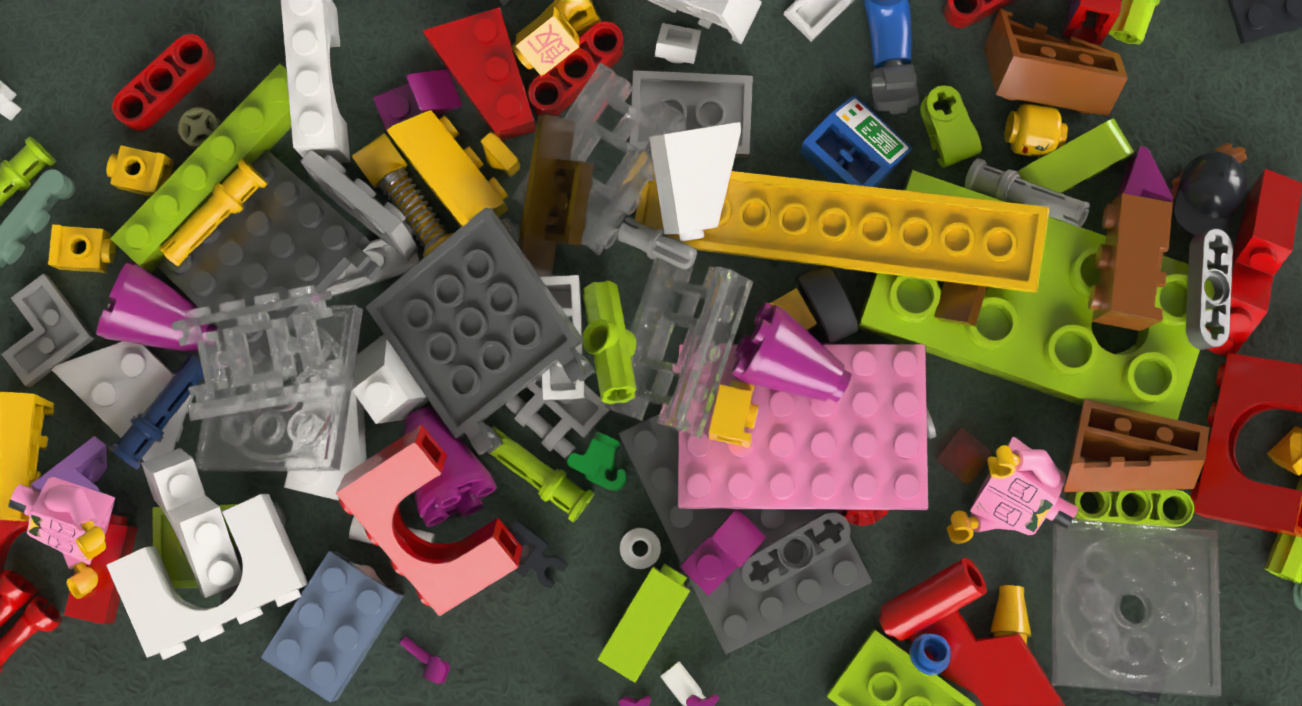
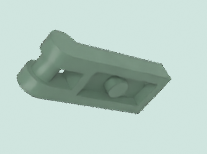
M50 169L45 171L0 225V267L3 268L7 263L12 264L16 262L25 250L23 243L32 232L38 233L47 225L50 220L48 212L59 199H68L73 195L75 185L69 177L57 170Z

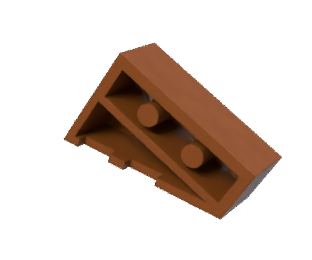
M1084 399L1076 426L1063 492L1194 489L1205 461L1210 427Z

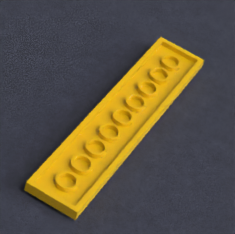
M644 161L635 220L658 230L660 228L664 229L654 165L653 162ZM731 171L718 227L704 229V237L680 241L679 234H667V236L700 251L1037 293L1050 210L1049 207Z

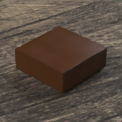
M945 281L934 317L945 322L976 326L987 287Z

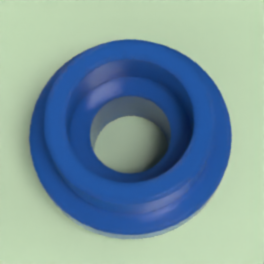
M922 634L912 642L909 654L913 665L920 672L927 675H937L948 667L951 650L943 637L936 634ZM924 650L931 653L933 661L926 656Z

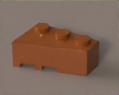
M1000 9L984 48L994 91L997 96H1002L1008 100L1019 99L1035 102L1046 107L1056 106L1072 109L1082 114L1093 113L1109 116L1128 79L1120 54L1074 36L1071 37L1069 42L1046 34L1047 26L1036 22L1032 29L1011 21L1012 13Z
M1122 193L1112 201V204L1108 203L1106 205L1102 219V227L1108 229L1105 244H1100L1095 260V268L1101 269L1098 285L1092 286L1088 300V309L1093 310L1092 322L1142 331L1163 320V309L1155 307L1157 287L1164 288L1166 285V273L1160 272L1163 252H1167L1169 249L1172 202Z

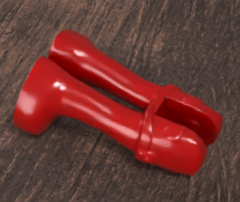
M5 569L0 574V627L38 593V590L26 578L9 569ZM44 596L35 597L25 608L22 617L0 638V672H2L4 663L33 634L39 630L51 632L63 621L60 612L52 604H50L47 610L43 608L49 602Z

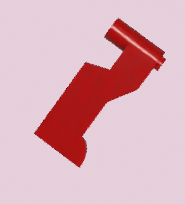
M966 557L960 559L882 604V615L879 616V620L883 630L890 637L895 636L901 641L909 638L912 643L922 634H936L947 641L951 650L950 662L948 667L939 674L974 693L983 706H1065L1019 633L976 639L958 609L985 595L987 587L980 571L970 559ZM924 650L926 656L933 661L931 653Z

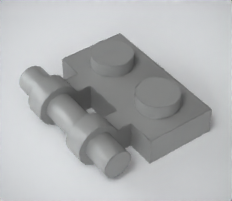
M542 375L527 386L535 394L528 403L518 395H515L505 404L516 415L514 419L522 427L527 425L543 439L541 443L549 451L554 449L564 459L576 448L565 438V435L571 428L585 438L611 409L585 384V398L543 400ZM544 404L562 418L555 427L551 426L538 414V411Z

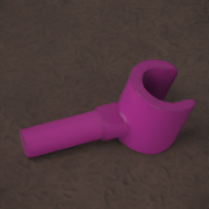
M405 636L400 645L418 658L419 661L427 664L422 677L436 684H443L450 671L448 662H442L441 658L425 652Z

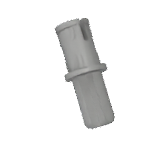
M631 217L626 218L625 223H622L620 226L618 240L643 250L647 253L648 258L654 260L658 257L682 269H688L693 266L697 256L696 249L667 236L664 233V229L656 230Z

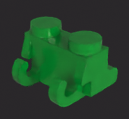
M596 432L586 454L572 453L569 456L568 466L584 474L588 481L610 491H618L626 484L627 477L623 469L617 471V479L615 481L606 479L608 470L612 472L614 469L615 455L620 444L619 441L605 434Z

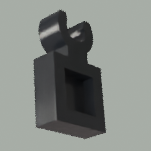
M516 519L508 529L523 547L519 565L515 571L525 577L532 568L537 572L539 582L547 588H552L556 582L548 577L546 568L550 565H555L560 570L565 571L568 567L567 562L560 556L546 555L543 551L550 542L519 519Z

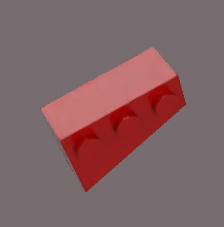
M500 7L423 30L429 45L492 133H495L501 141L536 131V125Z

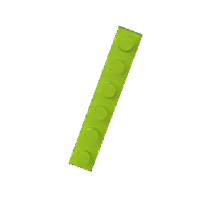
M279 64L110 238L136 264L152 273L157 268V265L166 257L159 247L171 238L213 195V186L216 183L222 184L239 167L237 162L241 158L252 165L266 149L269 151L291 128L287 69Z

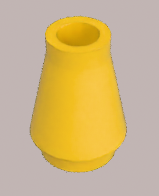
M1013 585L1000 586L990 634L995 637L1019 633L1027 645V637L1031 636L1024 599V587Z

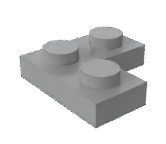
M42 274L11 297L34 330L2 353V356L22 383L27 387H32L49 374L56 365L65 362L95 338L51 278L46 274Z

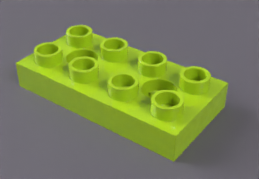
M914 170L908 176L903 189L904 191L1005 202ZM1048 217L1037 293L987 287L976 326L945 322L934 317L942 292L937 280L883 273L874 274L858 321V329L904 345H925V352L1081 406H1083L1084 399L1175 420H1178L1200 349L1195 348L1189 342L1186 335L1189 264L1166 256L1162 258L1160 272L1166 273V285L1164 288L1157 287L1155 307L1163 309V320L1142 331L1138 330L1136 344L1128 350L1116 354L1104 350L1097 343L1092 332L1093 310L1088 309V300L1092 286L1098 285L1101 269L1095 268V260L1100 244H1105L1106 236L1081 227H1075ZM1206 279L1204 290L1206 295L1212 300L1215 294L1214 286L1210 280Z

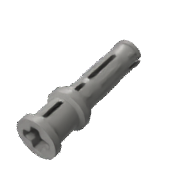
M976 159L966 176V189L1005 202L1049 207V217L1065 221L1078 228L1084 224L1089 213L1088 208L1090 204L1088 202L1074 199L1022 180L1020 175L1014 170L1009 169L1004 172L987 166L986 161L983 159Z

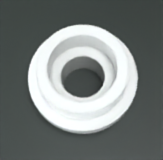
M636 528L627 532L620 543L622 559L626 564L636 569H644L653 565L661 551L657 536L645 528ZM639 540L646 542L648 545V552L642 557L636 556L632 551L633 544Z

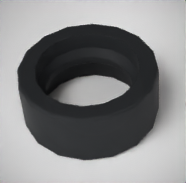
M816 265L795 276L799 293L817 322L816 327L828 344L831 345L858 331V324L852 307L840 283L828 266Z

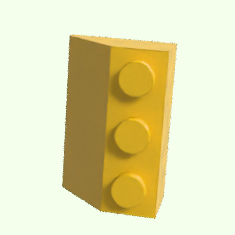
M429 110L395 124L387 130L397 147L461 227L484 208H492L497 217L508 210L503 201L508 197L507 193L494 177L489 181L485 179L478 170L483 166V163L470 146L462 150L454 139L459 133L445 115L438 119L432 110Z

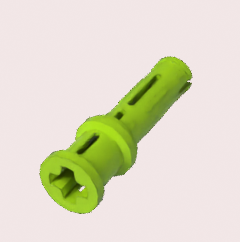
M30 136L25 140L26 145L10 161L3 160L0 163V206L18 189L20 191L27 190L31 186L30 181L45 166H53L56 163L55 159L43 146Z
M493 426L492 429L504 444L489 454L539 490L538 495L541 496L540 499L544 502L550 500L569 514L568 519L571 522H575L592 500L595 493L591 490L584 491L566 477L567 472L563 469L559 470L557 468L553 470L521 445L507 437L496 426Z

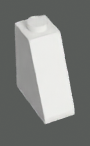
M740 122L649 137L665 234H679L680 241L703 238L704 229L718 227L741 133Z
M384 334L356 355L352 391L376 424L404 420L409 414L429 402Z

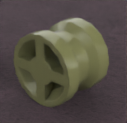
M202 107L192 108L186 111L180 118L178 130L182 140L196 150L222 123L208 109Z

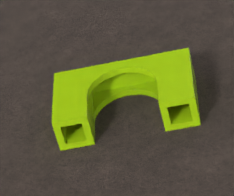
M666 564L663 565L661 570L653 566L597 660L636 683L690 592L689 588L683 585L687 578Z

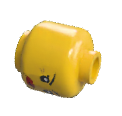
M1024 103L1016 111H1011L1007 118L1004 133L1005 142L1010 143L1012 151L1016 154L1041 158L1065 144L1068 126L1062 123L1061 114L1058 109Z

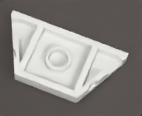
M129 342L117 343L58 364L52 369L120 438L132 425L131 418L137 414L142 415L175 375L145 345ZM193 392L163 428L164 438L161 442H155L142 459L144 461L174 450L183 429L182 424L185 415L189 411L194 396Z

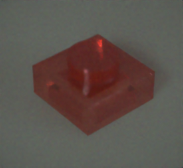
M960 428L935 460L963 483L969 485L985 465L987 459L993 455V452L964 429Z

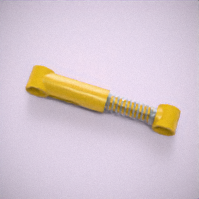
M385 133L352 155L373 187H380L381 190H384V194L388 195V200L392 201V205L397 206L396 208L406 217L404 222L414 230L413 235H417L416 240L421 241L420 246L425 247L424 258L455 233L448 234L449 230H443L445 224H439L440 218H435V212L431 213L432 207H427L428 201H423V195L419 196L420 190H415L416 184H411L412 178H408V173L405 171L408 165Z

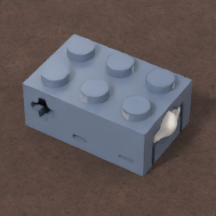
M329 551L302 592L301 597H299L261 656L262 659L330 703L339 699L405 595L394 587H388L389 584L381 580L372 567L358 565L353 561L348 562V558L337 551Z

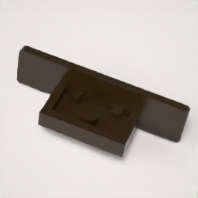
M544 114L539 115L518 247L539 277H551L556 243L581 246L583 232L586 228L589 194L593 185L594 164L570 160L575 122Z

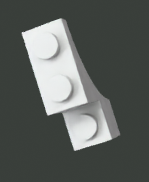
M179 448L142 462L141 464L153 499L160 506L176 533L201 594L207 598L240 584L242 572L220 507L205 495L193 458Z

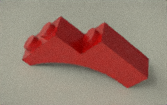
M1264 169L1249 191L1241 226L1233 249L1229 337L1222 346L1206 350L1227 357L1228 353L1236 354L1268 312L1273 277L1293 250L1302 182Z

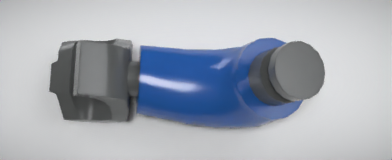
M864 0L871 37L874 68H876L870 73V89L874 110L889 111L891 114L907 113L908 108L919 105L917 73L915 67L910 64L912 62V22L909 0Z

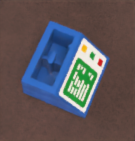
M854 95L830 113L803 141L800 154L830 182L878 187L913 148Z

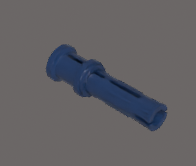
M189 354L188 358L164 386L151 405L142 415L137 414L131 418L132 425L117 444L111 443L108 449L138 470L142 466L140 460L155 442H161L164 438L163 428L211 369Z

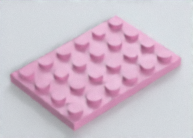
M679 345V509H928L925 345H823L844 364V369L852 374L849 385L838 402L830 399L821 401L753 385L752 403L758 404L759 408L754 429L746 428L745 433L752 434L750 448L709 439V428L719 385L729 386L730 381L742 382L731 374V370L737 360L734 352L738 345Z

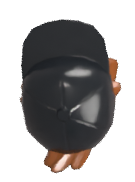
M1225 143L1212 152L1192 159L1184 171L1172 180L1173 188L1170 190L1173 197L1172 213L1176 223L1184 231L1192 236L1212 229H1220L1226 232L1243 201L1247 189V176L1241 165L1247 159L1245 148H1232L1230 143Z

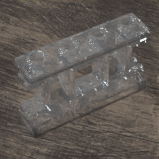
M602 63L598 65L564 117V119L575 122L570 160L585 162L600 138L626 153L606 185L592 177L593 185L589 197L593 191H596L611 200L598 220L586 212V228L583 232L581 244L598 255L601 254L604 248L608 249L612 246L618 236V226L626 214L631 215L641 201L640 193L647 182L653 181L656 178L650 141L643 152L626 141L636 125L640 124L655 133L653 136L686 131V119L682 113L674 107L670 108L663 101H660L651 117L625 103V100L633 90L632 85L628 80L617 76L612 69ZM608 104L624 114L613 132L596 123ZM529 172L512 196L522 207H524Z
M657 257L649 273L631 328V332L636 337V350L631 358L637 389L635 391L636 397L626 403H606L605 406L611 411L642 421L648 402L663 405L657 421L658 424L701 438L753 281L727 268L709 267L703 286L691 284L689 280L693 271L692 267L682 269ZM679 293L683 294V298L676 314L672 313ZM699 298L706 299L700 318H694ZM674 325L688 328L677 364L663 361ZM652 369L657 370L652 390L648 391L646 387ZM673 376H680L673 397L667 396Z
M314 285L290 289V298L280 300L279 292L254 297V306L246 307L244 300L219 304L220 313L212 314L210 307L185 311L187 319L172 322L173 331L182 329L183 337L178 338L180 346L197 343L205 384L189 387L190 395L195 394L197 400L196 403L187 404L190 421L328 397L353 390L350 374L340 375L339 367L343 366L342 358L328 361L323 360L315 320L333 316L332 309H327L325 300L332 299L331 291L316 293ZM307 304V313L292 315L296 337H289L286 317L269 319L268 312ZM237 318V327L223 329L227 350L221 351L217 331L201 333V325ZM266 330L274 371L254 374L246 333ZM300 353L304 374L321 371L322 379L283 386L282 378L297 375L293 354ZM230 366L234 387L249 384L251 386V392L218 398L214 396V391L228 388L225 367Z

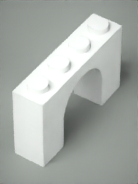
M281 0L293 147L303 158L310 150H313L323 159L330 155L339 163L350 162L347 123L340 115L337 107L330 66V48L340 47L337 8L332 0Z
M260 494L222 512L240 551L243 572L235 593L218 607H200L182 598L174 588L156 546L144 547L106 565L146 657L160 653L163 660L186 650L184 642L195 636H199L201 642H204L225 632L222 624L237 618L239 624H243L262 615L263 612L260 607L275 600L277 606L280 607L301 597L298 589L306 586L308 581L269 494Z

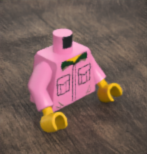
M1012 437L1007 446L1003 445L996 450L997 457L991 456L987 459L990 472L977 493L970 512H972L970 517L964 511H955L950 518L952 525L947 527L950 540L956 544L969 541L973 537V530L975 532H982L993 529H1005L1033 535L1045 518L1067 529L1072 523L1078 507L1059 497L1066 476L1064 472L1058 469L1045 450H1032L1020 440Z
M49 477L41 492L18 484L8 507L29 515L27 534L61 551L68 568H74L77 574L67 579V586L71 594L76 599H80L92 592L98 583V576L93 569L86 567V564L90 565L92 559L106 549L105 534L108 529L115 497L56 477Z

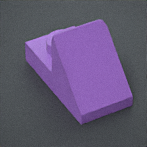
M95 436L32 483V489L41 492L49 477H56L99 492L98 487L93 483L97 482L107 469L106 445Z

